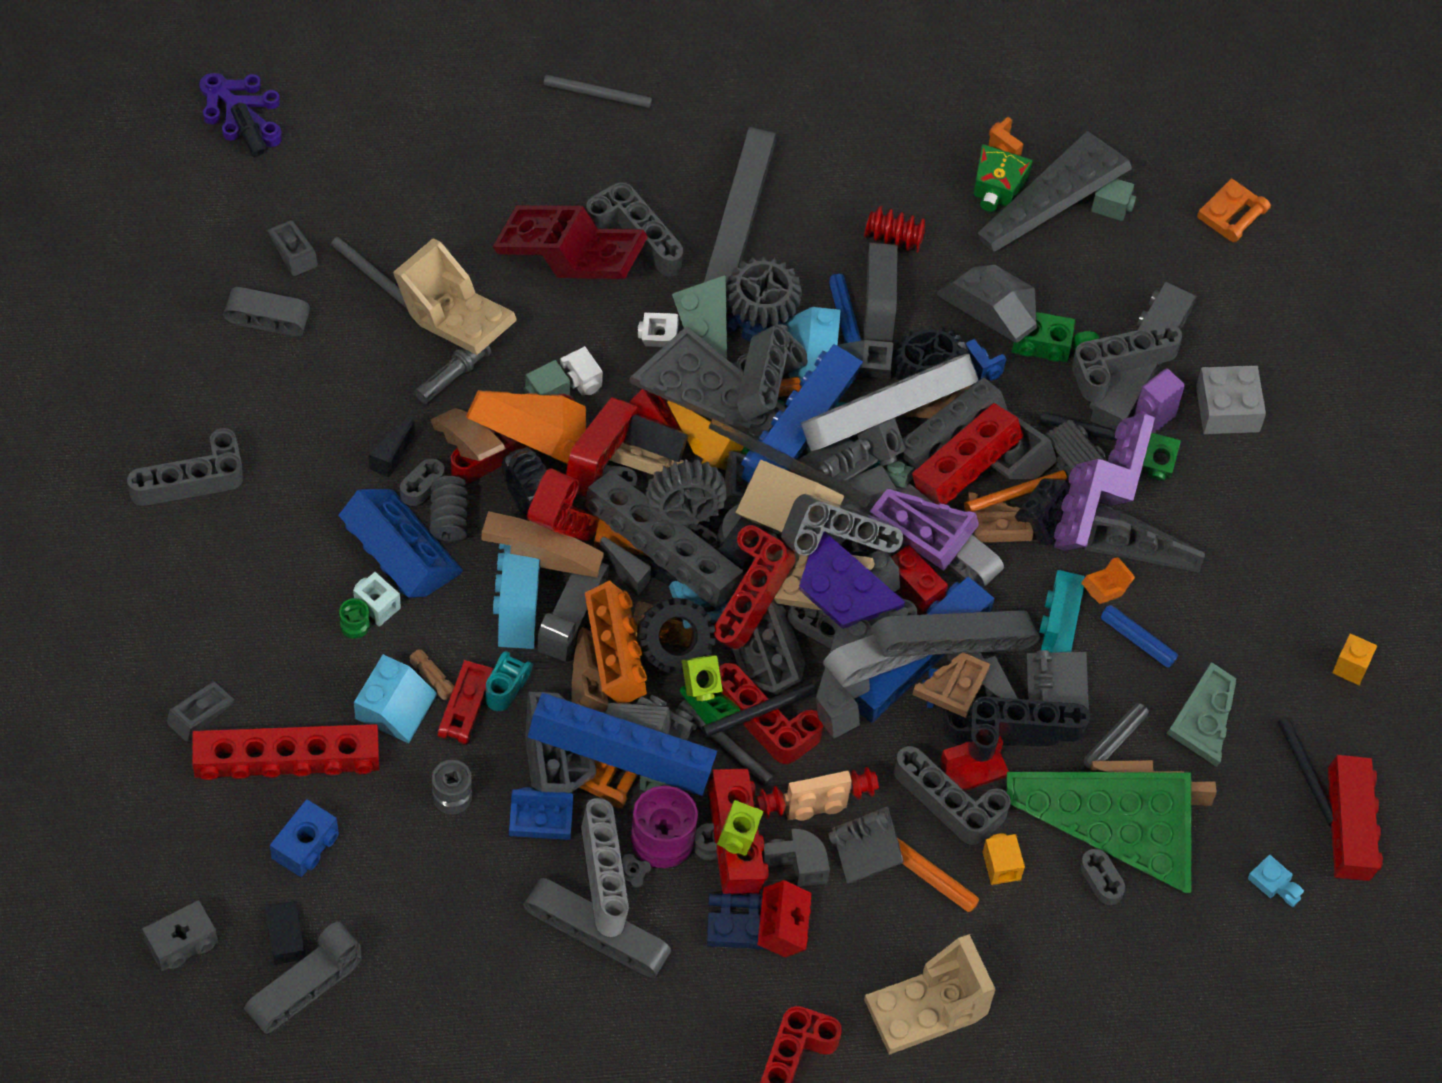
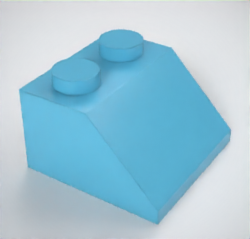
M382 655L354 701L355 719L367 725L378 724V730L409 744L436 699L437 692L410 666Z

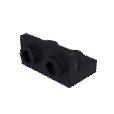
M1042 479L1015 515L1018 522H1028L1031 524L1039 543L1042 545H1050L1055 539L1054 532L1058 523L1061 522L1064 512L1061 509L1062 502L1070 490L1066 480Z

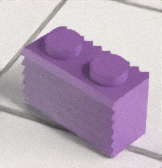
M1164 369L1141 387L1142 389L1135 408L1136 411L1133 414L1134 416L1147 414L1155 417L1151 433H1155L1156 430H1159L1160 427H1163L1164 424L1175 418L1184 390V383L1169 369Z

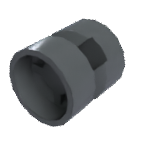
M446 760L440 763L432 773L433 802L441 812L446 814L461 813L469 807L472 801V776L468 766L463 762Z

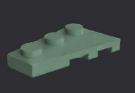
M726 275L673 293L672 296L683 327L687 326L727 359Z
M1211 662L1166 733L1216 767L1221 763V750L1223 740L1226 737V724L1228 714L1231 711L1236 678Z

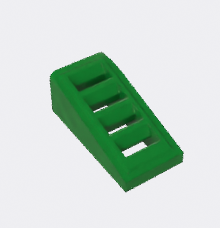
M706 679L697 681L700 687H704L708 683ZM686 686L680 688V693L705 724L741 711L734 702L721 692L714 693V699L697 701L696 696H687Z

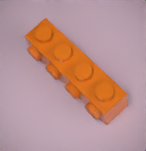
M609 580L585 592V599L602 691L619 704L623 702L629 703L647 694L645 685L647 676L640 659L642 650L637 642L635 633L637 631V624L632 617V599L626 591H622Z

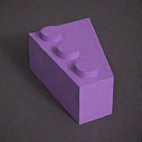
M886 489L869 511L871 516L883 519L900 529L903 533L902 543L910 545L918 554L942 570L947 568L979 525L977 515L974 512L956 510L945 504L940 503L938 505L924 501L923 498Z

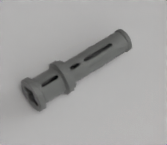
M489 345L478 355L464 348L455 350L452 359L446 365L441 367L426 382L414 390L416 397L423 404H428L429 401L451 384L463 372H471L474 369V364L481 358L488 357L491 354Z

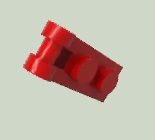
M464 660L440 723L438 737L444 739L452 737L458 739V743L468 745L472 729L485 697L486 681L493 668ZM453 720L463 721L462 727L452 725Z

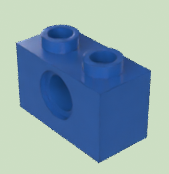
M306 799L270 844L271 859L302 878L307 870L311 871L316 867L326 846L331 847L339 835L337 818ZM304 837L313 838L309 843L300 842V839Z

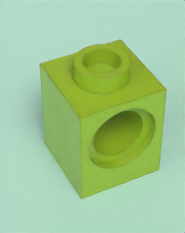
M716 655L681 660L687 696H696L697 701L714 699V693L723 692ZM702 670L706 671L709 676V681L704 687H700L696 682V676Z
M734 800L717 845L724 847L731 853L746 856L755 837L763 811ZM735 828L741 829L744 833L736 831Z

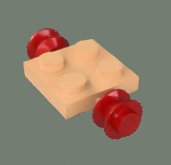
M865 767L864 774L860 775L855 770H852L850 774L849 771L789 783L788 792L785 794L776 786L773 787V791L770 794H766L763 789H760V796H756L755 800L757 808L763 811L766 819H769L770 812L776 811L781 817L785 811L788 821L793 819L803 821L817 814H836L847 808L850 791L858 800L861 799L864 792H868L871 797H874V790L879 789L876 773L870 772L869 768Z

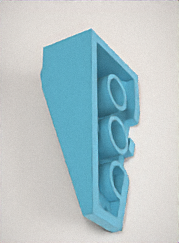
M811 307L788 318L786 323L782 322L783 325L788 327L787 331L804 347L807 353V364L788 373L790 378L799 377L802 380L808 370L813 372L817 366L814 364L823 350L828 352L833 344H838L841 310Z

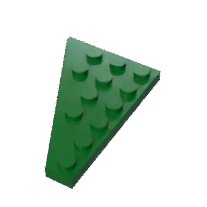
M1007 772V794L1010 796L1011 805L1184 893H1192L1191 773Z

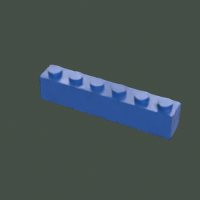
M835 344L832 345L828 352L823 350L814 364L817 366L813 372L808 370L801 380L800 385L802 388L800 391L794 390L785 403L788 406L784 412L779 410L771 422L773 427L770 432L764 430L756 443L759 447L755 452L750 450L743 459L741 465L745 468L741 479L749 483L760 460L789 471L808 445L800 423L834 409L857 377L863 361Z
M968 576L961 583H954L947 591V596L941 602L936 600L928 608L926 615L991 612L995 598ZM946 654L928 655L920 660L869 678L870 691L854 699L858 704L859 713L869 722L873 723L926 674L929 668H932Z
M543 692L534 711L528 733V738L703 796L717 754L716 750Z

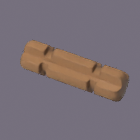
M418 649L412 653L409 658L413 667L420 670V675L433 689L437 690V694L443 700L449 699L454 685L445 679L446 676L432 660L427 659L428 656L423 650Z

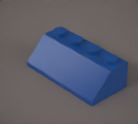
M393 489L357 490L338 515L344 521L346 529L353 535H356L362 542L364 550L374 556L380 563L381 570L391 576L398 584L399 591L409 598L427 597L459 576L463 571L410 508L401 501V498Z

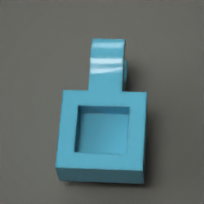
M1271 855L1266 857L1248 876V880L1270 899L1277 893L1291 907H1294L1301 900L1300 895L1304 892L1298 884L1289 882L1293 874Z

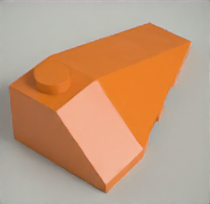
M478 390L466 415V418L567 464L573 446L586 430V406L562 395L555 394L549 396L536 393L513 394L510 392Z

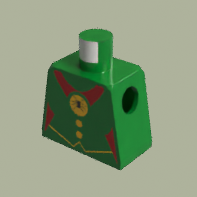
M983 144L973 193L975 197L982 199L980 203L981 208L985 211L993 212L998 204L1007 206L1014 200L1029 179L1033 160Z

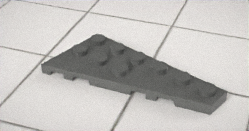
M1086 131L978 232L981 243L993 252L999 250L1131 170L1132 167L1129 159L1089 131Z

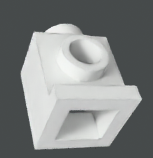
M644 313V319L638 325V337L642 339L645 346L664 347L681 332V319L678 314ZM660 329L665 330L664 335H656V332Z
M586 347L560 358V367L569 378L570 386L573 389L577 388L582 397L592 395L602 387L603 371Z

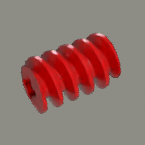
M879 206L875 212L871 211L864 238H869L874 232V240L876 242L880 241L884 235L885 244H890L895 239V245H897V248H900L906 242L907 251H911L916 245L918 254L926 229L925 219L922 218L919 224L916 225L914 215H911L906 222L904 221V212H901L897 218H894L893 209H890L886 215H883V206Z

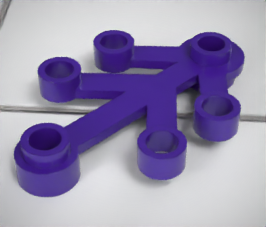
M209 73L201 78L200 90L207 97V107L203 110L204 121L207 124L212 125L220 121L218 99L220 98L226 103V123L222 126V134L226 140L232 141L239 137V127L231 113V107L242 102L246 104L254 123L259 124L258 130L266 146L275 147L280 144L282 140L281 128L274 122H266L249 108H277L280 105L278 92L268 90L263 96L234 95L230 92L246 90L248 93H257L261 89L259 76L250 74L244 80H226L221 74ZM270 98L275 99L274 101H268ZM211 113L216 114L215 116H208ZM230 129L235 130L234 132H231V133H230V132H227V130H230Z

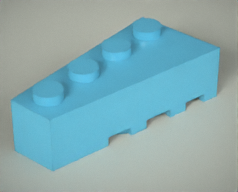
M499 544V549H504V553H498L497 571H502V575L496 574L495 592H500V596H494L493 614H499L498 647L534 649L540 559L510 554V545Z

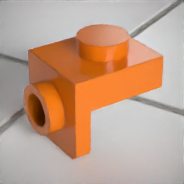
M1007 117L1001 123H995L989 132L990 140L988 146L1021 156L1023 143L1010 134L1013 120Z
M1116 557L1110 561L1105 569L1086 575L1081 584L1087 589L1092 598L1099 604L1122 597L1135 579V576Z

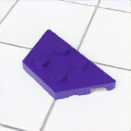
M825 531L823 532L818 547L808 557L799 584V591L842 629L855 625L861 620L868 621L877 618L879 614L896 609V611L901 610L905 606L904 600Z

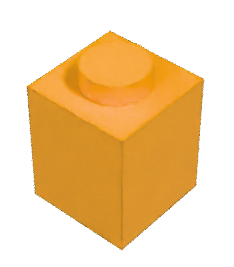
M1350 633L1332 673L1360 686L1377 645Z
M1000 833L986 839L982 853L991 885L1021 880L1025 866L1016 834L1006 836V834Z

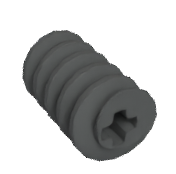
M442 476L435 479L431 484L430 533L435 538L446 542H458L467 537V531L465 530L467 527V521L465 520L467 510L465 508L468 504L466 500L468 490L464 488L465 480L460 477Z

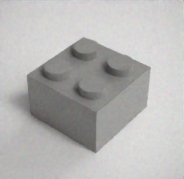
M1258 366L1201 367L1196 390L1203 433L1260 432L1266 416Z

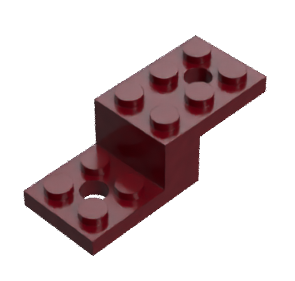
M516 205L493 248L497 254L542 255L557 278L625 279L648 236L643 229H598L583 206Z

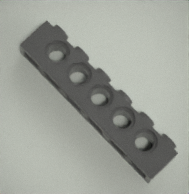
M610 470L588 487L584 507L591 514L599 517L614 532L622 535L636 549L648 555L658 566L666 569L680 583L685 584L698 594L703 601H707L714 608H717L735 593L741 583L744 571L686 526H677L674 523L664 526L663 520H656L648 508L646 496L613 470Z

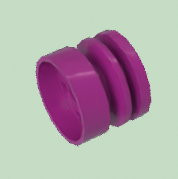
M653 787L642 793L635 802L630 841L633 852L641 861L649 862L652 867L669 868L675 867L688 859L694 848L698 819L696 804L688 793L677 787Z

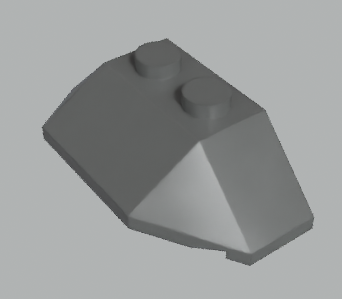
M996 265L973 267L937 291V295L1015 343H1018L1037 328L1035 288Z
M762 577L759 580L758 587L766 584L765 578ZM773 599L745 646L732 650L738 667L759 689L777 694L802 681L805 660L793 627L788 621L785 608L782 604H777L775 599ZM751 601L744 605L743 613L750 610L752 606ZM740 618L736 619L740 623L743 621ZM731 630L729 635L732 636L735 631Z
M529 692L527 698L525 741L531 786L540 792L571 793L595 777V761L528 738L533 714L542 692ZM543 692L564 699L559 693Z

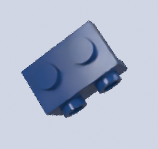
M529 787L520 788L519 790L513 789L511 794L509 836L571 840L573 793L540 792Z

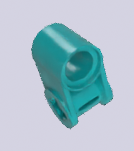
M504 651L486 681L485 700L487 706L494 711L508 709L519 690L527 682L533 668V663L529 661L524 663L511 657L509 652ZM500 690V691H503L504 693L498 694V693H495L494 691Z

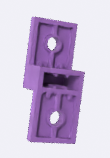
M1142 414L1123 419L1116 428L1115 438L1117 441L1114 450L1109 455L1108 462L1095 459L1076 464V467L1072 469L1069 476V483H1071L1069 494L1065 496L1061 507L1062 511H1064L1062 520L1058 523L1054 532V538L1056 539L1055 548L1066 551L1087 547L1098 502L1112 506L1134 500L1155 417Z

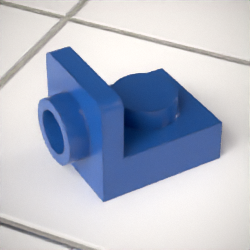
M975 339L965 343L979 381L982 378L993 381L1003 374L1007 360L1004 354L989 359L987 351L980 347Z

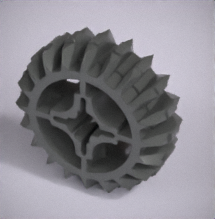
M764 256L760 261H756L752 257L749 260V264L742 261L739 268L733 269L726 283L728 308H732L733 316L740 315L742 323L747 320L751 321L752 327L756 323H760L763 329L767 326V323H771L773 326L778 324V320L786 323L788 316L793 317L796 313V309L800 306V297L802 296L799 277L795 276L794 268L787 269L785 262L776 264L775 257L771 262L766 261Z
M685 459L680 464L674 461L671 467L663 466L662 472H654V478L649 480L648 488H646L648 508L656 520L664 521V526L674 523L677 526L684 525L688 527L690 524L699 526V522L703 520L709 522L710 516H717L718 510L724 508L727 495L724 478H722V474L717 470V467H711L709 462L701 464L698 459L693 463H689Z

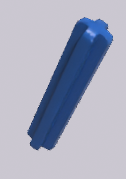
M841 273L833 274L830 276L829 284L835 307L841 310L840 326L845 343L861 341L845 277Z
M1108 605L1101 615L1103 621L1165 667L1169 668L1175 663L1178 657L1175 651L1113 605Z

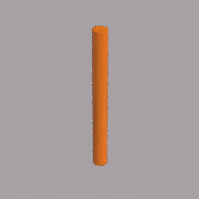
M1064 470L967 501L964 503L965 511L974 512L1031 493L1042 479L1067 480V475Z

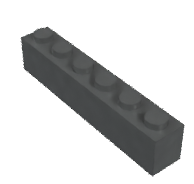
M1165 282L1160 291H1154L1149 301L1151 306L1149 311L1143 310L1137 322V326H1140L1138 330L1171 324L1178 327L1181 331L1192 311L1196 295ZM1162 363L1110 374L1111 378L1105 398L1102 401L1090 403L1089 408L1093 410L1090 421L1102 427L1116 430L1118 424L1123 419L1131 418L1136 410L1141 387L1154 378Z

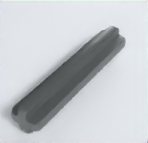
M1136 703L1084 757L1083 764L1090 770L1092 761H1106L1145 720L1149 713L1147 707L1141 703Z

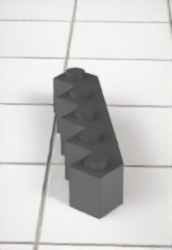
M878 550L866 556L873 558L875 563L871 572L893 592L899 590V567L889 554ZM890 611L881 613L879 617L868 621L861 620L857 624L844 629L838 625L830 653L840 646L873 635L871 631L873 624L882 618L889 617ZM825 667L816 696L818 718L833 739L860 725L858 704L854 699L870 691L869 679L853 685L842 687Z

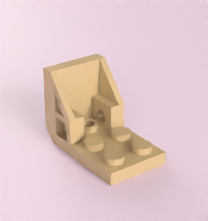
M434 238L393 272L412 318L421 327L476 355L517 321L513 311L476 294L469 275L446 247Z
M968 934L956 939L928 961L924 966L923 974L865 995L864 1001L890 1055L976 1023L988 1014L995 987Z

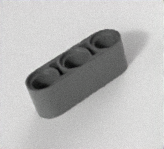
M234 287L230 291L223 317L235 325L288 336H301L311 308L307 302L297 298L243 287Z

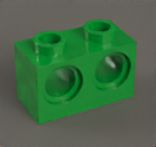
M1036 312L1037 328L1028 334L1031 336H1025L1018 343L1013 342L1012 353L1025 357L1045 358L1053 362H1067L1072 344L1075 319Z
M1151 433L1141 471L1148 473L1147 476L1155 480L1163 481L1165 478L1170 479L1181 440ZM1159 452L1167 455L1169 462L1165 465H1159L1154 461L1153 455Z

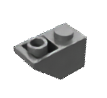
M862 340L837 345L863 361L857 376L891 379L893 342Z

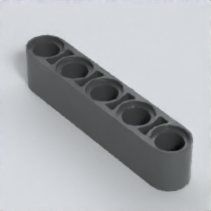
M545 878L538 880L523 904L525 910L532 916L650 978L657 976L671 953V948L666 942L628 921H625L624 929L618 936L608 937L602 935L596 928L592 902Z

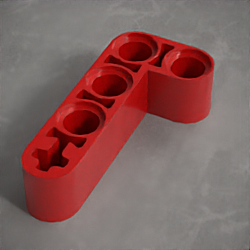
M614 397L610 398L575 443L569 456L566 475L579 481L577 494L586 497L588 487L603 476L604 467L625 441L632 416L640 414L639 406Z
M552 468L548 469L543 475L529 507L528 520L555 533L585 541L592 539L599 523L597 516L572 506L579 488V481Z
M753 525L745 526L739 531L737 543L742 550L755 559L715 624V637L732 649H740L748 642L796 561V555L791 548ZM759 536L756 546L750 548L751 540ZM779 550H783L782 557L774 562L775 554ZM767 575L766 584L758 587L759 580ZM751 601L752 606L750 610L743 613L744 605ZM740 618L743 621L740 623L736 619ZM731 630L735 631L732 636L729 635Z
M725 663L719 666L723 690L721 693L734 702L741 710L769 700L736 664ZM743 701H751V702L754 703V704H752V705H745V704H743L742 702H743ZM776 709L742 723L769 754L782 764L795 762L817 746L821 741L824 725L818 718V712L815 710H805L788 721ZM770 722L773 725L767 727L763 726L761 723ZM811 726L816 730L808 731L805 730L803 727ZM789 743L793 747L785 748L780 744Z
M794 1006L789 1008L783 1016L760 1083H771L769 1080L774 1077L782 1079L785 1083H793L804 1049L825 1055L835 1052L839 1046L842 1032L839 1021L831 1016L804 1007ZM791 1022H799L804 1027L802 1029H794L789 1024ZM829 1032L834 1037L832 1039H824L819 1033ZM787 1049L792 1051L794 1055L792 1057H784L779 1051Z

